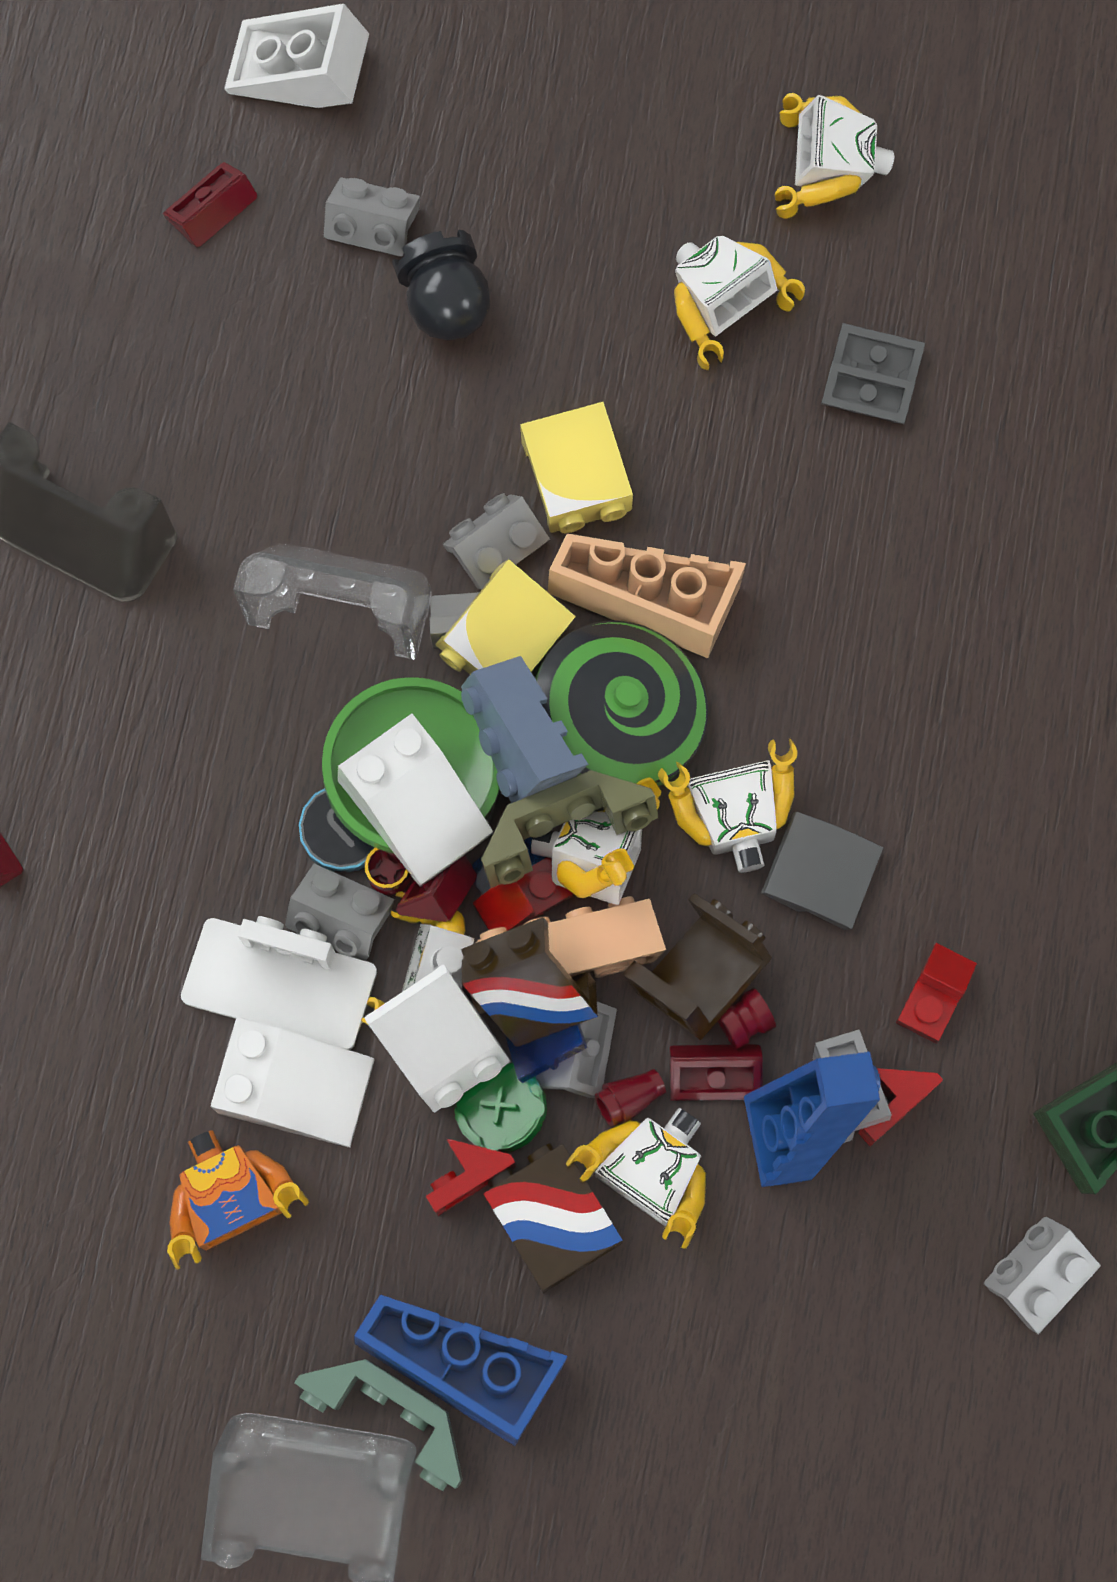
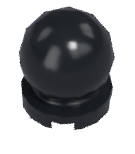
M458 230L457 237L443 238L442 232L436 231L406 244L402 248L405 256L400 260L393 259L392 264L399 284L408 287L406 292L408 309L415 324L420 330L434 338L446 341L467 338L482 326L490 309L488 282L480 268L473 265L477 258V252L471 235L463 230Z

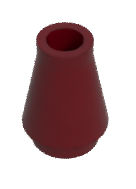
M651 1069L639 1075L603 1084L602 1090L596 1093L594 1098L602 1117L609 1126L613 1127L619 1123L623 1124L632 1120L656 1098L665 1094L666 1087L659 1073L655 1069Z

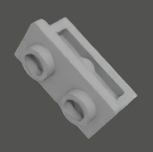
M340 177L326 201L324 237L346 244L403 256L402 248L407 243V232L419 211L420 196L407 193L400 188H385L368 184L358 178L347 179Z
M505 493L494 497L484 505L485 513L473 522L471 519H466L457 524L449 532L451 538L443 543L447 552L453 553L477 589L482 590L490 580L489 577L500 564L509 559L516 565L550 540L522 496L511 494L506 496Z
M314 863L290 898L285 926L297 934H300L301 929H309L327 936L326 942L331 943L333 949L340 954L366 961L370 955L373 940L392 911L395 899Z
M1044 1217L1026 1232L1024 1239L1006 1258L997 1263L991 1275L984 1281V1285L991 1292L1001 1297L1022 1322L1039 1335L1101 1265L1069 1228L1048 1217Z

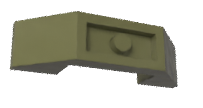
M591 770L507 805L481 859L490 887L514 883L520 880L524 874L533 871L528 849L524 842L525 839L541 837L550 832L553 827L570 820L584 819L601 807L604 808L616 835L626 831L643 829L651 821L658 818L656 799L652 789Z

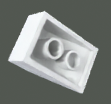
M345 4L242 20L224 89L228 94L315 108L350 104L353 102L369 33Z
M413 714L407 716L338 766V782L420 887L493 834V830L443 752Z
M442 965L364 1017L420 1097L434 1113L441 1108L454 1105L461 1099L463 1093L480 1082L494 1078L503 1066L511 1062L485 1020L445 965Z
M236 1017L210 1107L218 1114L350 1148L375 1059L282 1028Z

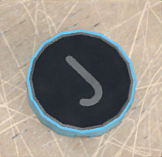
M325 788L315 793L303 807L299 821L300 840L309 857L314 862L328 870L340 872L359 871L365 867L366 858L375 847L359 839L344 826L332 809Z

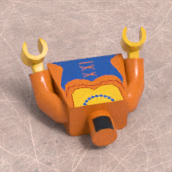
M214 1131L204 1132L188 1142L197 1165L179 1174L181 1184L174 1190L169 1222L171 1241L168 1244L167 1252L175 1269H180V1258L191 1253L195 1264L201 1261L202 1257L195 1244V1239L198 1247L206 1251L281 1213L286 1218L292 1217L288 1212V1206L294 1200L300 1199L305 1206L308 1205L309 1201L301 1189L293 1182L283 1165L258 1150L246 1152L239 1145L223 1152Z

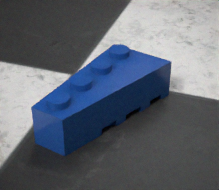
M870 1052L817 1058L744 1096L762 1187L812 1180L880 1101V1075L872 1063Z
M383 1295L378 1297L354 1335L356 1346L513 1446L517 1444L568 1357L554 1351L549 1352L528 1345L529 1343L511 1337L509 1339L482 1330L481 1327L466 1322L461 1323L439 1316L438 1313Z

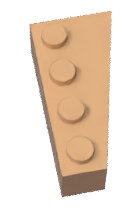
M566 534L549 570L547 592L612 620L646 626L664 635L677 646L708 658L739 591L746 563L730 561L729 565L708 561L709 557L694 554H691L690 558L664 554V549L647 547V551L626 548L624 543Z
M632 896L621 898L619 905L609 903L608 909L595 912L592 911L591 907H582L568 912L565 915L566 919L550 922L549 917H544L548 922L549 951L570 977L594 971L595 978L605 977L625 971L634 960L641 965L655 962L666 950L650 898L635 902ZM539 918L530 920V921H528V922H526V923H524V924H527V923L532 922V921H534V920H537V919H539ZM499 927L480 934V939L477 942L506 932L507 929L506 927ZM470 994L473 1005L479 1014L486 1012Z

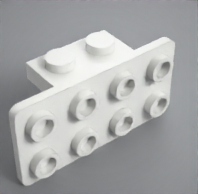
M258 916L256 922L243 919L241 925L216 918L206 920L181 992V999L186 1005L233 1019L239 1017L282 1028L347 1050H351L355 1046L362 1024L361 1018L364 1017L367 1001L370 998L377 976V969L374 964L335 953L331 943L326 942L327 936L309 929H301L300 934L283 930V923L271 918Z

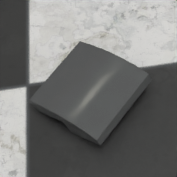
M842 323L821 404L905 424L925 343Z
M793 812L761 894L797 912L807 911L843 930L852 929L883 847L825 821L799 812Z

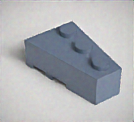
M521 656L473 671L461 686V698L464 708L476 720L480 730L479 741L486 755L492 757L498 771L497 783L499 789L505 797H509L511 803L574 778L588 765L582 753L573 756L562 737L566 736L568 731L562 721L553 723L542 704L547 702V697Z

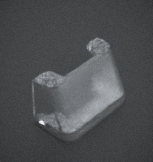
M289 543L273 545L244 559L239 567L233 588L247 624L269 629L271 619L277 613L285 610L291 613L296 612L300 593L371 608L373 615L379 620V631L387 632L392 637L395 655L415 660L417 659L432 592L428 578L422 572L415 569Z
M244 1413L233 1416L228 1421L213 1452L201 1560L215 1562L224 1568H236L242 1565V1563L249 1561L256 1549L349 1564L348 1577L352 1582H395L417 1452L415 1445L399 1437L261 1414Z

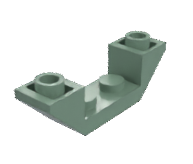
M366 1359L298 1376L294 1384L304 1389L299 1398L324 1413L327 1406L339 1410L357 1380L361 1379L365 1383L360 1391L382 1405H385L388 1398L404 1407V1410L400 1417L423 1432L428 1424L433 1426L435 1430L415 1463L424 1468L419 1476L441 1491H444L448 1484L455 1489L459 1487L463 1478L449 1412Z

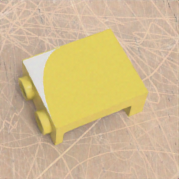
M603 402L520 424L521 442L526 457L529 456L546 511L548 528L551 533L556 531L572 533L583 528L585 523L600 519L604 522L615 521L624 517L628 511L632 510L633 493Z
M508 559L496 568L489 577L490 580L449 631L435 644L442 650L440 654L441 659L458 672L464 669L471 675L473 671L518 656L522 657L532 672L576 617Z

